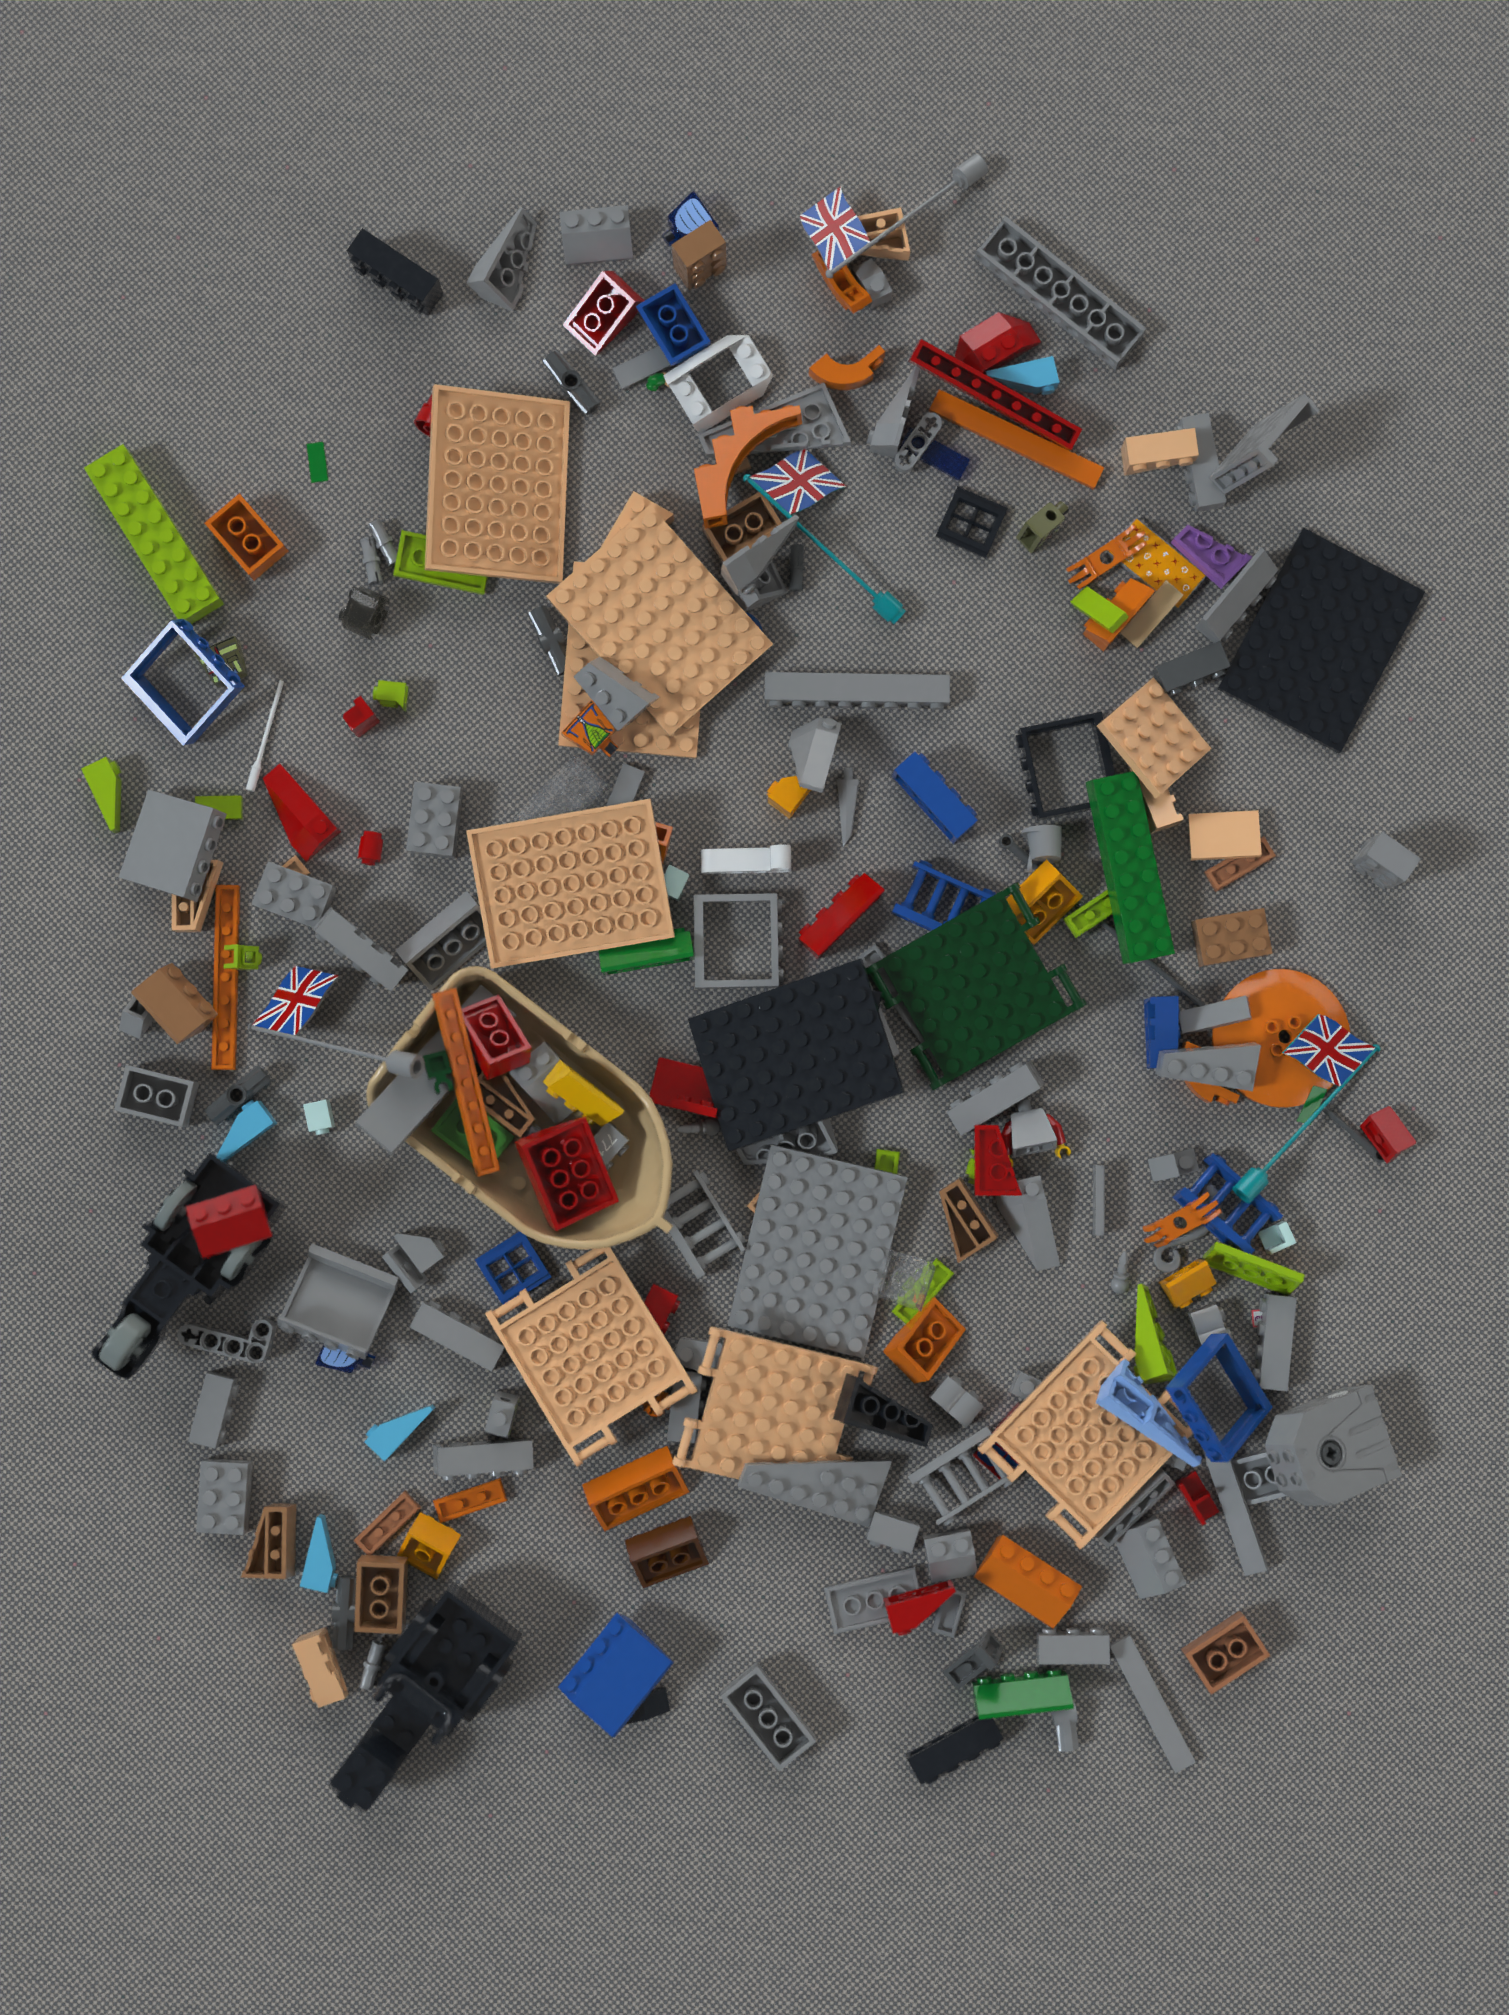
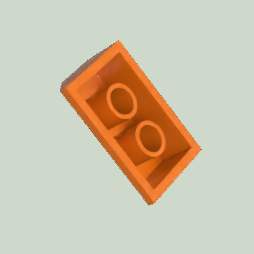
M1132 578L1127 583L1122 581L1114 590L1116 593L1112 600L1107 598V600L1126 612L1129 618L1113 634L1089 618L1084 624L1086 630L1083 635L1104 652L1148 602L1155 592L1154 589Z

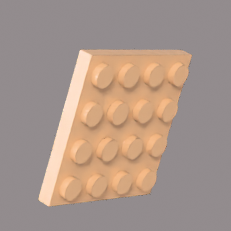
M1154 677L1097 725L1099 730L1155 799L1211 750V747L1169 695L1164 692V689Z

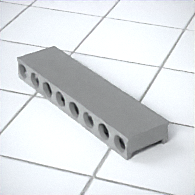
M1005 216L1002 219V222L988 239L977 249L974 256L977 261L1115 371L1143 338L1146 330L1145 326L1008 217Z
M480 985L461 1006V1009L494 995ZM508 1008L511 1015L515 1019L516 1014ZM441 1030L432 1037L417 1055L423 1056L445 1050ZM472 1052L473 1059H474V1063L476 1064L477 1061H476L475 1056H474V1054H473V1052ZM425 1067L421 1076L417 1079L398 1075L356 1120L355 1126L364 1131L392 1157L450 1092L447 1085L441 1084L439 1085L440 1094L437 1095L434 1091L436 1081L435 1079L428 1080ZM447 1075L446 1078H448L452 1082L453 1089L454 1084L452 1080V1075Z

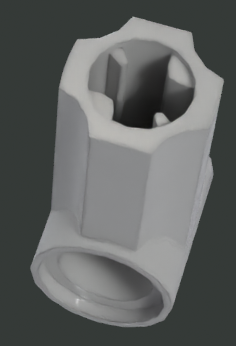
M1073 1702L1074 1709L1051 1711L1053 1725L1056 1728L1059 1751L1072 1752L1079 1749L1076 1729L1078 1718L1075 1702Z

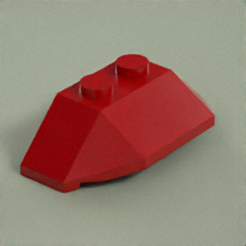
M998 312L960 335L955 358L985 374L986 371L998 369L1040 344L1041 340L1029 322Z

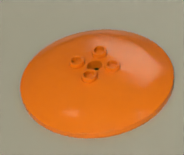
M1272 969L1258 972L1235 985L1222 1001L1247 996L1252 1020L1212 1029V1045L1224 1046L1252 1042L1261 1045L1253 1091L1236 1090L1256 1103L1277 1108L1296 1107L1305 1104L1313 1086L1330 1090L1334 1084L1318 1077L1298 1060L1282 1054V1052L1317 1014L1336 1021L1350 1032L1347 1016L1336 996L1317 979L1305 973L1288 969ZM1280 1031L1288 1032L1290 1035L1288 1043H1282L1279 1040Z

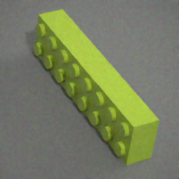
M124 444L84 467L177 619H184L193 624L224 605L213 584Z

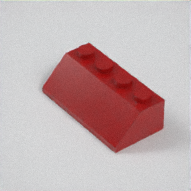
M863 873L861 876L856 874L848 882L850 887L844 893L840 890L831 899L834 903L828 909L824 906L815 915L817 920L812 925L807 923L798 932L801 935L798 940L817 959L883 895L885 889L867 874Z

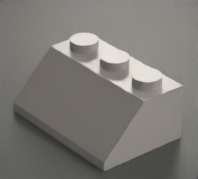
M628 205L559 212L566 266L633 259Z
M1155 1515L1134 1523L1115 1541L1139 1599L1165 1594L1186 1585L1164 1530Z

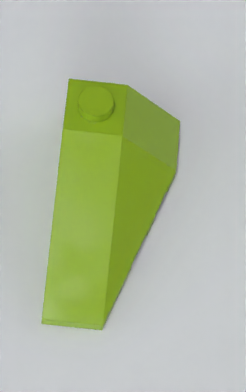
M1141 1283L1137 1285L1136 1355L1134 1357L1136 1366H1134V1372L1136 1377L1140 1376L1145 1384L1171 1381L1177 1375L1171 1350H1168L1163 1344L1165 1333L1160 1324L1155 1321V1318H1158V1314L1149 1288Z

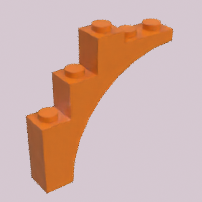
M787 405L782 409L763 410L754 414L753 406H739L730 410L734 435H721L716 439H712L716 460L715 465L704 464L699 468H694L705 529L728 524V493L734 475L741 463L755 447L770 436L784 429L801 425L800 405Z

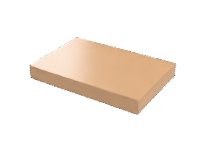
M1258 810L1188 814L1191 861L1261 857Z

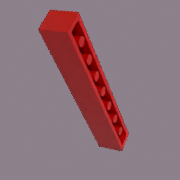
M923 339L918 341L908 362L1066 450H1072L1083 430Z

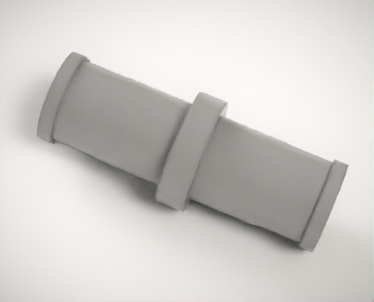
M377 519L369 523L367 527L377 542V549L381 550L388 566L392 567L395 565L397 551L393 545L394 541L392 537L388 536L381 520Z
M369 537L360 540L364 557L362 564L366 567L368 585L373 586V582L374 586L383 583L379 566L381 560L377 556L375 539L370 537L369 541Z
M372 1640L368 1657L363 1662L364 1670L358 1684L360 1688L365 1690L373 1689L377 1672L382 1667L381 1660L387 1646L385 1642Z

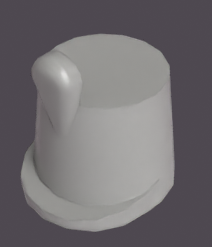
M1038 825L1022 830V836L1028 840L1029 846L1028 873H1033V863L1041 865L1047 859L1053 864L1061 860L1062 828L1060 826Z

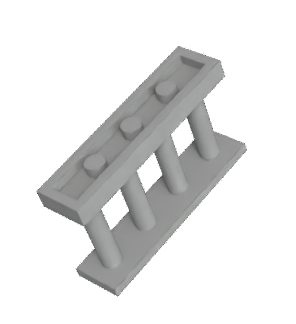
M696 1170L693 1172L696 1179L669 1195L664 1218L673 1225L669 1233L695 1276L699 1279L706 1274L704 1271L707 1268L706 1265L737 1246L743 1252L746 1250L744 1245L747 1242L740 1231L737 1233L734 1231L707 1186L711 1182L704 1171L699 1173ZM702 1186L708 1199L679 1217H672L668 1209L671 1208V1204ZM714 1206L720 1219L691 1237H684L680 1229L683 1228V1224ZM726 1226L733 1238L703 1257L698 1256L696 1258L692 1251L695 1248L694 1245Z
M988 1425L907 1476L912 1485L918 1481L919 1485L922 1484L942 1515V1517L936 1520L938 1525L942 1522L945 1526L957 1519L955 1514L999 1486L1003 1485L1006 1488L1014 1483H1011L1006 1478L1007 1474L989 1458L1001 1477L1000 1480L989 1486L970 1456L971 1451L969 1448L976 1444L979 1447L993 1433ZM955 1457H958L959 1460L962 1459L981 1489V1492L972 1498L968 1497L950 1468L951 1464L949 1461ZM936 1469L944 1474L962 1503L951 1511L930 1480L932 1478L930 1473Z

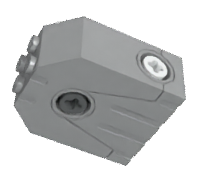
M1373 1385L1342 1387L1275 1415L1265 1443L1267 1459L1275 1476V1483L1280 1492L1304 1506H1329L1341 1503L1402 1476L1378 1401L1374 1394Z

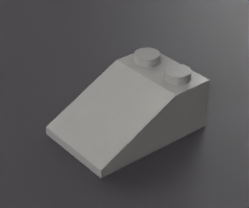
M544 1041L531 1053L530 1063L513 1069L509 1073L558 1125L573 1111L564 1105L566 1100L559 1096L556 1099L546 1091L548 1087L543 1083V1080L557 1062L563 1060Z
M1266 1449L1232 1459L1247 1505L1287 1496L1279 1491L1275 1483V1476L1267 1459Z

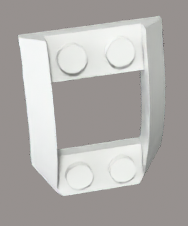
M727 335L664 374L667 385L672 389L691 420L692 426L699 434L729 417L730 410L739 406H746L762 397L773 377L771 370L749 335ZM729 348L753 387L712 411L690 372Z

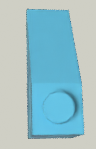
M1053 356L989 370L985 373V375L1008 388L1032 394L1041 393V395H1048L1053 393L1059 385Z
M251 1100L241 1107L243 1111L236 1117L217 1154L218 1157L227 1161L277 1124L262 1101L254 1102Z
M432 1404L383 1422L379 1426L374 1424L366 1433L368 1438L364 1443L385 1461L436 1407Z
M320 1514L316 1517L300 1587L328 1593L331 1587L335 1588L338 1574L335 1573L336 1562L326 1517Z

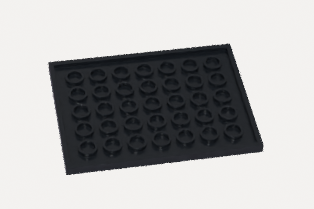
M1303 527L1217 690L1339 754L1364 710L1425 591Z
M861 958L688 1019L714 1107L718 1109L717 1117L728 1152L905 1093Z

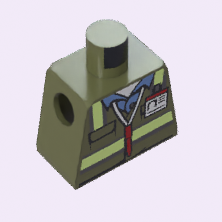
M1059 501L1055 506L1049 502L1025 522L1016 538L1031 554L1060 528L1065 520L1064 515L1069 512L1067 505L1062 501Z
M236 636L209 646L214 653L224 659V664L231 671H234L240 679L248 675L241 643ZM195 652V656L214 685L218 688L225 686Z

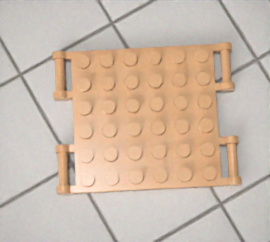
M611 1247L592 1249L576 1260L566 1262L565 1264L574 1279L540 1301L534 1303L529 1292L524 1288L519 1292L518 1296L494 1311L491 1309L485 1313L577 1467L583 1464V1460L610 1444L612 1446L618 1442L608 1425L648 1401L655 1414L660 1416L664 1413L663 1410L687 1395H694L698 1392ZM606 1253L607 1259L580 1275L578 1271L580 1267ZM525 1302L528 1307L527 1309L503 1324L499 1323L498 1318ZM683 1380L684 1387L657 1402L655 1399L656 1395ZM602 1430L605 1435L604 1437L580 1452L575 1450L574 1446Z
M1103 1320L1094 1326L1088 1335L978 1447L982 1454L985 1453L1007 1474L1006 1478L1011 1483L1026 1470L1058 1501L1047 1512L1046 1517L1050 1521L1054 1520L1075 1541V1545L1079 1549H1082L1173 1455V1453L1096 1403L1101 1385L1118 1364L1124 1359L1130 1362L1136 1355L1134 1350L1128 1349L1106 1327L1107 1324ZM1099 1334L1122 1355L1118 1361L1095 1339ZM1144 1387L1147 1393L1151 1396L1152 1394ZM1165 1389L1157 1400L1162 1406L1169 1401L1179 1411ZM1163 1406L1176 1423L1174 1428L1181 1437L1186 1436L1188 1439L1193 1434L1189 1425L1185 1427ZM995 1442L1019 1463L1015 1468L991 1447ZM1064 1508L1087 1530L1083 1535L1060 1514Z
M710 1326L708 1333L710 1334L703 1363L699 1365L698 1373L713 1376V1381L702 1420L688 1417L684 1419L683 1425L685 1427L677 1456L673 1458V1465L739 1479L745 1463L853 1460V1457L837 1453L845 1423L833 1419L846 1373L858 1377L859 1371L865 1372L863 1381L871 1386L874 1375H877L878 1367ZM719 1337H723L724 1342L717 1367L713 1368L711 1366ZM697 1428L699 1431L691 1459H688L686 1455L693 1430Z

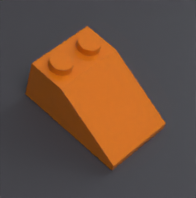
M934 1297L895 1334L883 1350V1353L914 1384L929 1381L966 1329Z

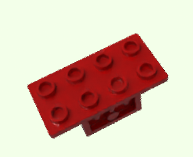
M660 1057L650 1091V1097L654 1104L718 1119V1109L714 1107L703 1068Z

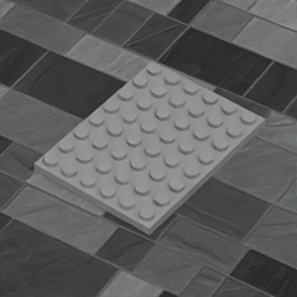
M771 1144L728 1326L864 1358L908 1177Z

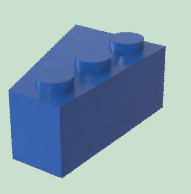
M1179 996L1149 997L1144 999L1147 1069H1156L1159 1051L1178 1049V1040H1180L1181 1035L1180 1026H1178Z

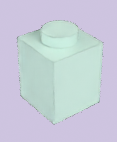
M330 1100L303 1104L308 1131L315 1132L316 1136L330 1133L329 1128L335 1127Z

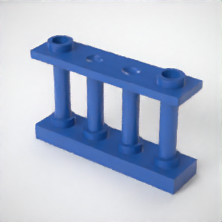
M920 860V862L915 861L912 866L918 872L905 901L901 902L900 905L896 903L891 914L932 931L942 925V923L934 920L935 916L933 915L947 884L960 889L947 920L943 921V924L960 914L968 894L981 898V903L996 893L986 888L983 891L932 869V864ZM927 874L938 879L939 882L926 911L919 914L913 911V903Z
M1214 1153L1203 1159L1209 1167L1191 1188H1181L1172 1197L1182 1207H1185L1188 1203L1198 1199L1199 1192L1214 1174L1218 1173L1226 1183L1209 1202L1217 1200L1218 1205L1202 1216V1218L1214 1212L1232 1191L1234 1185L1241 1179L1239 1175L1226 1165L1227 1162L1223 1157ZM1259 1194L1250 1204L1241 1200L1226 1220H1222L1217 1216L1205 1225H1202L1223 1244L1252 1255L1255 1249L1250 1246V1241L1268 1219L1273 1223L1280 1220L1283 1215L1274 1203L1267 1202ZM1202 1202L1198 1207H1196V1209L1204 1207L1208 1204H1204ZM1252 1204L1261 1214L1243 1236H1239L1233 1230V1225Z

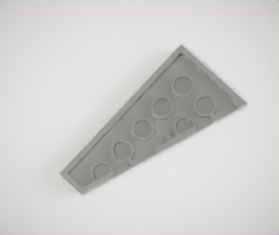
M825 383L754 411V414L763 410L782 409L787 405H800L802 424L784 429L770 436L755 447L750 454L851 445L850 438ZM732 421L698 434V439L707 458L715 457L712 439H716L721 435H734Z
M862 1459L861 1461L827 1460L810 1462L791 1461L788 1463H745L737 1486L869 1527L892 1460Z

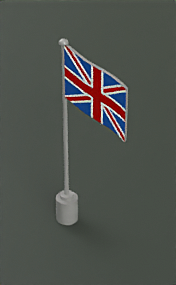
M974 154L953 169V182L872 241L869 240L862 222L847 203L841 186L800 215V221L806 235L820 253L827 268L826 277L833 278L834 273L955 185L962 189L970 187L988 173V167L980 155Z
M295 966L283 979L270 1003L256 1021L248 1024L250 1032L256 1030L384 1061L388 1071L393 1074L417 1079L424 1070V1059L420 1055L394 1050L387 1057L298 1036L313 1018L328 991L340 978L338 975Z

